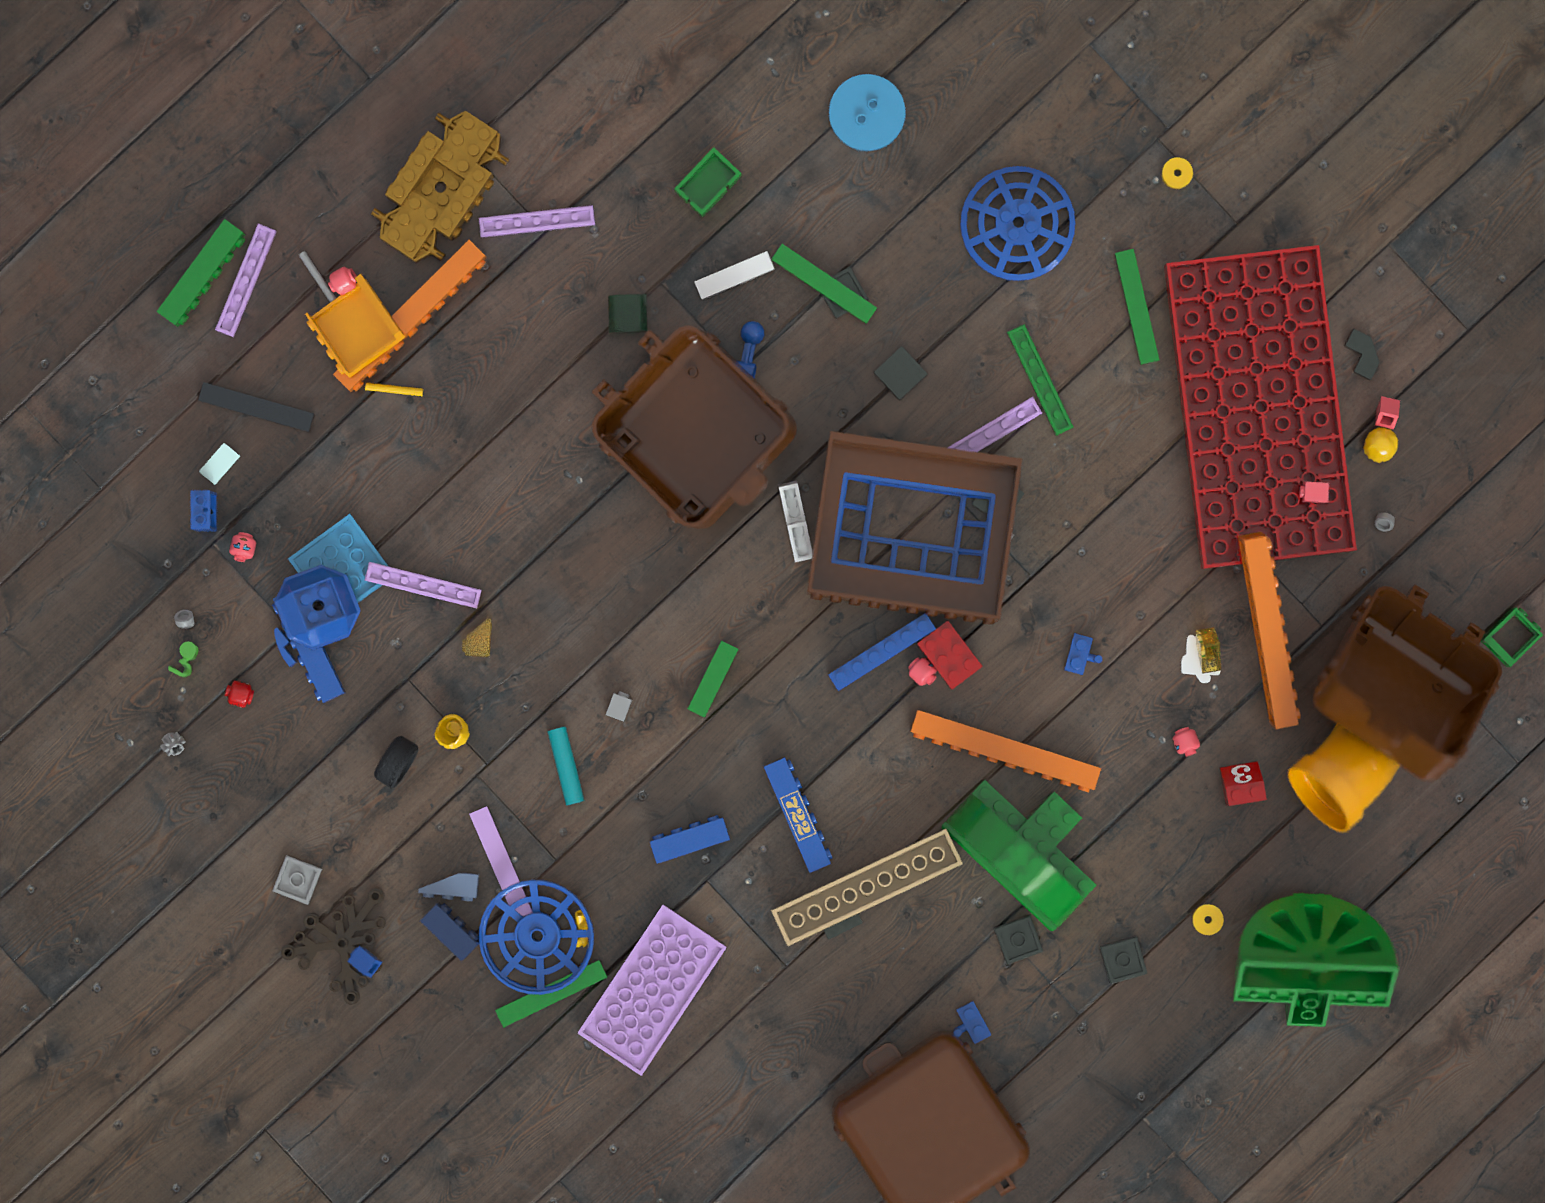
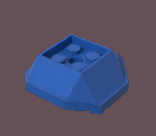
M323 565L285 578L274 601L287 638L312 651L349 637L361 611L347 575ZM314 602H320L323 605V609L321 611L314 610Z

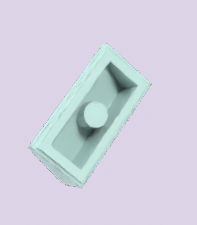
M223 443L199 472L216 485L240 455L226 443Z

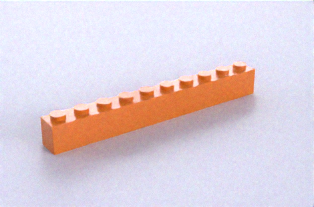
M468 240L392 315L405 338L350 378L345 373L341 374L338 370L333 375L350 392L353 390L358 391L364 384L362 381L367 376L369 378L377 372L376 367L380 363L385 364L391 358L389 354L394 349L398 351L404 345L403 340L408 336L412 337L418 331L417 327L421 323L425 324L432 317L430 314L435 309L438 311L445 304L444 300L448 296L452 297L459 290L457 287L462 282L465 284L471 279V273L475 269L479 270L485 265L487 257Z
M920 710L916 711L910 732L914 733L913 737L924 740L925 737L932 739L931 743L940 746L944 742L950 744V749L961 752V749L969 750V755L979 758L981 754L987 756L986 760L994 763L1000 760L1006 762L1005 766L1013 769L1019 766L1024 768L1023 772L1032 775L1038 772L1042 774L1041 778L1052 781L1054 777L1060 779V784L1071 787V783L1079 785V790L1088 793L1090 789L1095 790L1101 771L1099 767Z

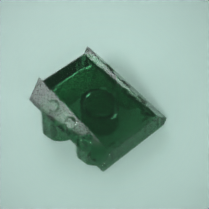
M646 294L608 296L609 333L626 334L648 331Z

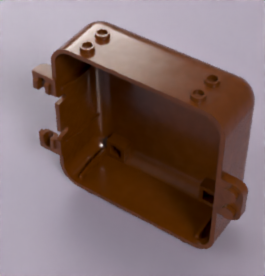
M683 326L674 331L663 342L653 331L649 330L638 343L651 355L650 362L648 364L644 363L624 385L625 388L622 391L616 392L604 379L592 391L605 405L595 416L592 431L594 437L600 443L599 448L608 456L614 457L667 510L666 514L671 520L687 527L697 529L708 528L734 502L739 505H749L765 489L767 477L762 472L792 442L797 431L796 421L787 411L788 406L781 400L775 399L719 344L721 341L714 334L707 333L693 326ZM651 338L656 341L652 346L648 343ZM604 389L608 392L605 397L601 394Z
M1414 584L1405 596L1392 587L1384 586L1378 588L1372 596L1367 595L1362 604L1351 615L1350 618L1353 621L1331 662L1317 678L1320 682L1314 693V702L1322 714L1418 779L1433 781L1440 778L1450 767L1454 768L1459 758H1463L1469 750L1467 745L1491 696L1500 687L1498 682L1502 675V668L1499 661L1491 653L1479 646L1485 631L1470 622L1463 634L1453 637L1452 634L1455 632V629L1432 613H1429L1426 617L1422 615L1423 605L1429 595L1427 591Z
M950 1031L936 1032L902 1055L894 1044H882L863 1059V1067L869 1077L840 1095L833 1104L832 1117L835 1124L833 1127L841 1142L846 1141L886 1203H968L993 1186L1003 1197L1016 1189L1009 1175L1023 1167L1029 1158L1030 1148L1024 1137L1027 1133L1020 1122L1017 1124L1014 1122L971 1056L973 1051L968 1043H962L960 1038ZM1006 1179L1009 1185L1003 1187L1000 1182Z

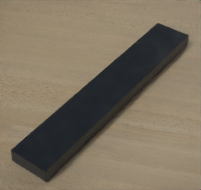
M203 382L198 401L306 432H310L314 413Z

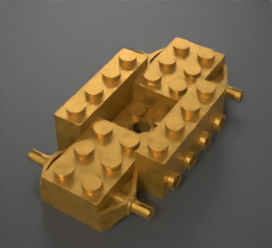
M467 111L451 119L446 118L440 112L437 114L439 117L436 116L435 120L442 123L445 127L444 141L427 131L420 139L415 151L408 157L405 166L400 169L396 179L386 191L385 195L387 198L400 207L387 214L374 208L375 212L372 211L371 213L381 222L380 239L415 263L429 255L435 256L440 261L443 260L441 256L445 257L446 254L435 247L437 231L451 241L453 238L457 239L463 230L461 228L463 223H467L471 219L473 208L475 206L478 207L483 201L484 197L482 195L485 190L489 191L494 184L493 174L483 168V166L492 160H498L504 166L509 161V158L502 155L499 151L501 135ZM440 182L446 185V190L442 193L437 192L435 189L436 185Z

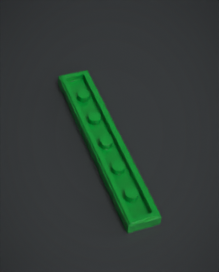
M781 244L771 259L865 324L868 323L877 309L876 306L784 244Z
M1134 249L1114 253L1140 365L1159 361Z
M1025 324L1008 331L1009 339L1055 435L1057 436L1074 428Z
M600 960L587 965L576 980L561 990L541 995L527 994L495 1011L504 1028L608 976ZM573 973L566 975L546 986H552L557 983H560L568 977H570Z

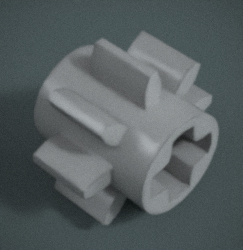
M178 732L175 734L167 733L161 739L164 744L160 747L168 756L179 755L184 750L182 744L186 741Z

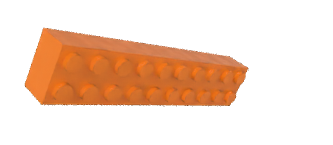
M1262 532L1240 535L1238 540L1269 723L1275 729L1299 725L1298 719H1301L1299 708L1295 706L1297 693L1291 683L1294 682V675L1288 663H1291V657L1285 647V644H1288V639L1282 629L1285 621L1283 614H1280L1279 607L1282 604L1280 595L1276 593L1278 580L1273 575L1272 570L1275 569V562L1269 550H1272L1271 540Z

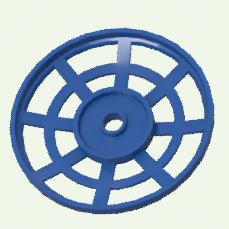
M1005 167L985 176L970 191L961 213V235L972 259L986 272L1005 280H1030L1051 271L1067 254L1074 237L1075 215L1071 200L1066 191L1051 176L1030 167ZM1018 171L1032 173L1033 177L1030 184L1020 182L1006 184L1001 174ZM1040 177L1055 186L1062 195L1063 200L1053 203L1050 197L1037 187ZM995 178L999 188L995 189L983 204L973 201L972 199L977 191L986 182ZM1022 188L1027 189L1024 199L1013 200L1009 189ZM1002 193L1006 203L999 210L990 207V202L998 194ZM1034 193L1041 196L1048 206L1037 209L1031 203ZM1064 207L1068 209L1070 220L1067 238L1057 234L1059 223L1057 210ZM969 208L980 211L978 219L980 235L969 239L967 232V213ZM985 213L996 217V228L987 232L984 227ZM1049 213L1052 214L1053 219L1052 231L1041 227V217ZM1016 217H1020L1024 221V225L1020 228L1015 227L1013 224V220ZM1038 234L1048 238L1045 245L1035 252L1031 241ZM999 235L1006 242L1003 252L995 248L989 239ZM1054 241L1064 245L1059 255L1050 264L1042 268L1038 257L1044 254ZM984 242L985 246L1000 258L996 269L984 262L975 252L973 246ZM1013 245H1024L1028 255L1011 256L1010 252ZM1007 261L1017 263L1031 261L1034 272L1026 274H1009L1003 272Z
M526 880L510 885L492 899L481 919L479 944L486 965L499 981L516 991L541 995L561 990L580 976L592 955L594 930L587 909L574 893L554 882ZM537 885L553 887L568 896L562 903L549 897L539 896ZM523 886L530 887L531 896L522 898L511 906L501 900L506 894ZM573 901L584 914L588 930H577L574 918L567 909ZM531 902L532 913L523 917L515 910L519 906ZM539 902L549 903L557 908L551 915L540 912ZM496 905L505 913L499 922L498 934L486 935L488 918ZM562 913L568 919L571 930H560L556 920ZM511 916L518 922L515 932L504 933L505 923L508 917ZM540 931L543 934L542 940H535L533 932ZM561 938H572L567 954L558 948ZM578 938H589L586 955L578 967L571 960L576 949ZM515 940L519 951L514 957L508 952L505 941ZM487 943H499L503 956L509 962L502 971L496 967L491 959ZM553 953L560 962L544 969V958ZM524 956L536 959V969L525 967L519 962ZM563 966H566L573 973L564 981L545 987L544 975L556 972ZM514 968L526 974L537 975V987L521 985L507 976Z

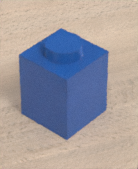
M361 946L351 952L350 959L348 960L352 966L368 977H372L382 964L380 959Z

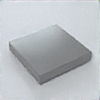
M286 855L272 891L309 905L322 868Z

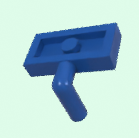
M1074 633L1064 668L1065 671L1083 675L1087 661L1094 663L1102 662L1100 655L1089 653L1093 638Z
M974 1001L956 1009L963 1024L954 1028V1035L960 1037L963 1032L968 1031L974 1044L991 1036Z

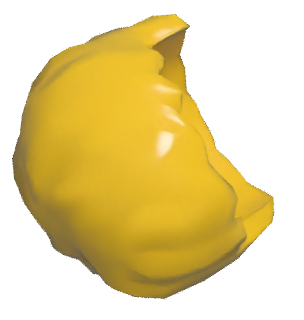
M1378 427L1368 433L1363 446L1364 453L1373 462L1389 461L1397 451L1398 438L1391 429Z
M449 714L439 721L434 733L435 739L446 749H456L466 744L470 735L468 724L456 714Z

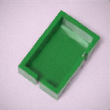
M713 147L674 188V191L686 203L690 201V207L703 218L727 193L726 187L730 189L742 177V173Z

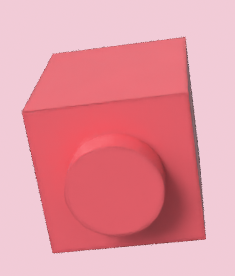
M1381 396L1376 409V426L1394 429L1399 417L1400 400Z
M1304 482L1303 486L1299 488V497L1302 498V502L1328 503L1329 483Z

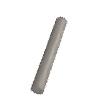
M303 251L299 254L300 258L331 303L336 299L335 295L307 253Z

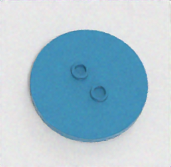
M872 74L857 75L843 82L835 91L829 107L830 124L836 136L847 146L860 151L878 150L893 142L901 132L905 120L904 100L899 90L887 79Z

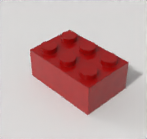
M949 621L943 623L917 643V646L933 664L951 690L983 667Z

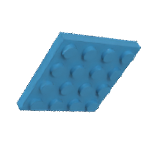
M348 514L288 558L298 573L323 565L346 574L358 603L382 586L381 584L365 581L369 562L388 566L351 514Z

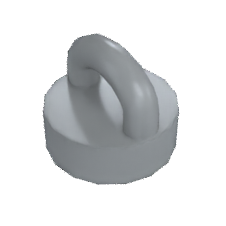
M1384 512L1377 514L1375 526L1378 530L1387 532L1394 527L1395 518L1393 515Z
M190 610L178 611L174 616L175 624L179 628L189 629L195 624L193 613Z

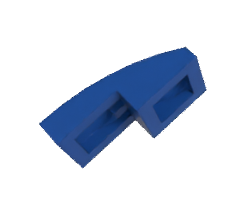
M277 627L274 629L278 649L288 666L293 667L297 661L286 648L290 641L283 631Z

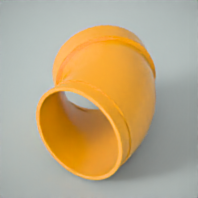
M1336 724L1331 734L1311 755L1303 756L1289 769L1288 777L1293 790L1314 816L1336 831L1347 832L1362 818L1363 811L1386 788L1400 766L1339 724Z

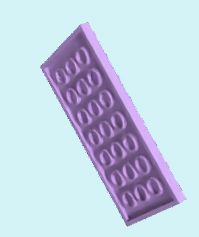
M662 905L578 1031V1034L642 1076L727 947L665 905Z

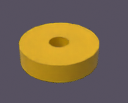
M1183 158L1170 159L1162 169L1164 183L1173 189H1181L1187 186L1193 177L1192 166ZM1179 170L1181 175L1175 176L1174 171Z
M1201 905L1193 913V926L1201 934L1213 935L1223 926V914L1214 905ZM1206 916L1211 917L1210 923H1205L1204 919Z

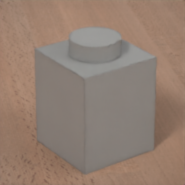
M620 691L618 694L614 693L606 715L624 722L632 702L631 699H628L630 695Z

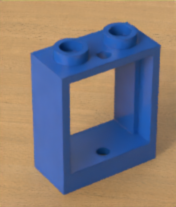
M191 490L192 530L217 531V493L210 490Z

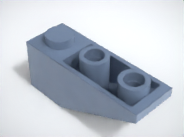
M460 872L422 887L418 893H423V897L434 898V895L437 894L442 895V899H453L454 896H458L463 901H473V898L478 897L480 874Z

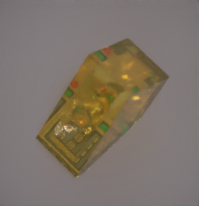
M486 619L467 635L466 640H463L462 652H465V656L490 657L492 619Z
M1215 628L1197 630L1196 645L1202 674L1221 671L1220 642Z

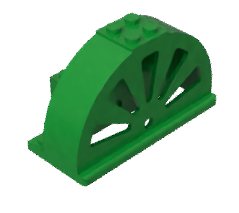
M984 779L941 826L943 830L947 829L949 836L1050 931H1054L1057 927L1059 928L1085 900L1084 898L1097 886L1056 847L1082 817L1054 791L1026 819Z
M1293 893L1292 896L1275 900L1264 906L1247 923L1241 937L1236 960L1233 1001L1286 1003V1023L1289 1026L1325 1027L1330 1005L1389 1007L1398 973V963L1396 962L1392 942L1382 926L1372 916L1347 901L1326 894Z

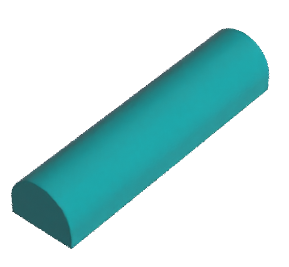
M566 726L547 731L566 806L585 801Z

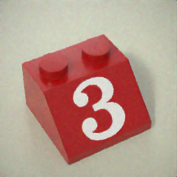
M1258 761L1220 768L1226 806L1267 800Z

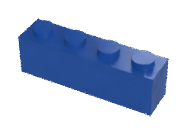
M716 815L707 818V823L701 824L698 821L689 824V829L682 830V827L671 830V835L664 836L662 833L653 836L650 845L656 863L658 864L730 840L723 817L719 818Z

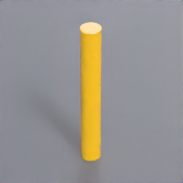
M366 383L365 390L423 396L422 388Z

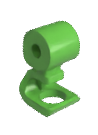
M184 642L180 646V654L183 658L179 662L185 668L183 673L172 666H168V670L181 677L191 675L192 666L188 662L194 660L198 655L197 645L192 642Z

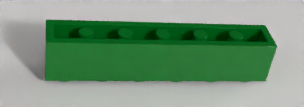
M224 219L156 312L177 327L180 324L183 325L189 317L187 315L191 309L194 310L200 303V296L206 294L211 288V281L214 278L217 279L222 273V266L225 262L229 263L234 256L233 251L236 247L240 248L246 234Z

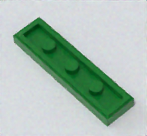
M721 641L688 710L705 718L739 650L738 648Z

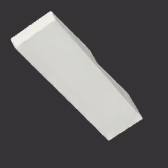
M768 251L699 279L695 281V285L701 299L705 300L736 285L743 284L770 272L775 268Z
M793 481L779 484L778 487L794 560L799 562L812 559L813 552L798 483Z

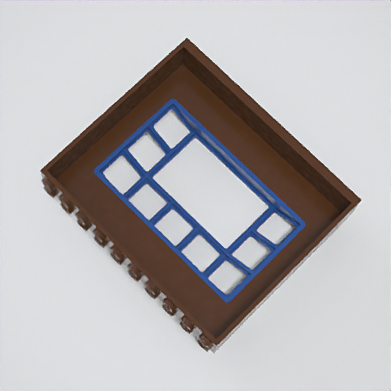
M830 431L807 595H811L810 599L822 600V597L830 598L829 601L841 603V600L849 601L850 605L860 606L861 603H867L870 608H879L881 605L887 606V610L898 611L899 608L906 609V613L917 614L918 611H923L927 616L936 617L937 614H944V618L956 619L958 616L964 617L963 621L975 622L976 619L983 620V624L994 625L1001 617L1022 459ZM848 480L868 483L870 485L866 506L845 501ZM881 485L960 497L954 547L870 536L869 528L875 486ZM967 498L989 500L986 522L964 520ZM844 508L866 513L863 534L841 530ZM963 526L985 528L982 550L960 548ZM841 536L861 540L859 562L837 558ZM867 542L892 545L889 567L865 564ZM898 546L922 549L919 571L895 568ZM929 550L952 553L949 576L927 573L925 571ZM958 555L981 556L979 578L956 576Z

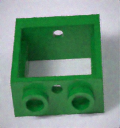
M1512 608L1481 639V642L1506 667H1511L1543 636L1540 632L1542 630L1540 626L1534 621L1531 623L1526 618L1528 616L1527 613L1521 608ZM1514 616L1532 636L1510 656L1492 636Z

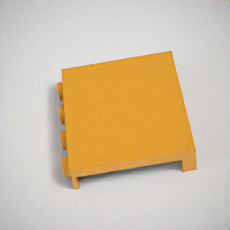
M362 274L355 277L357 284L353 290L340 295L313 316H310L308 313L305 314L309 320L307 321L308 326L312 331L316 330L318 333L316 336L322 346L326 345L328 348L326 350L328 356L332 360H336L337 364L335 366L341 374L345 373L349 378L405 338V335Z

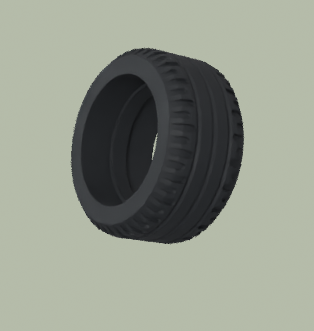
M397 736L380 759L374 772L375 779L390 788L396 787L412 765L419 750L418 746L403 736Z

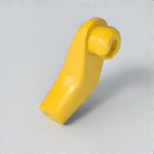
M581 910L576 911L575 923L577 930H588L584 914ZM578 938L576 947H586L588 938Z

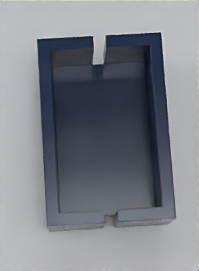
M439 902L420 921L455 956L463 961L479 945V935L474 930L469 931L465 927L466 923L459 916L455 918L451 914L452 909L446 903L441 904Z

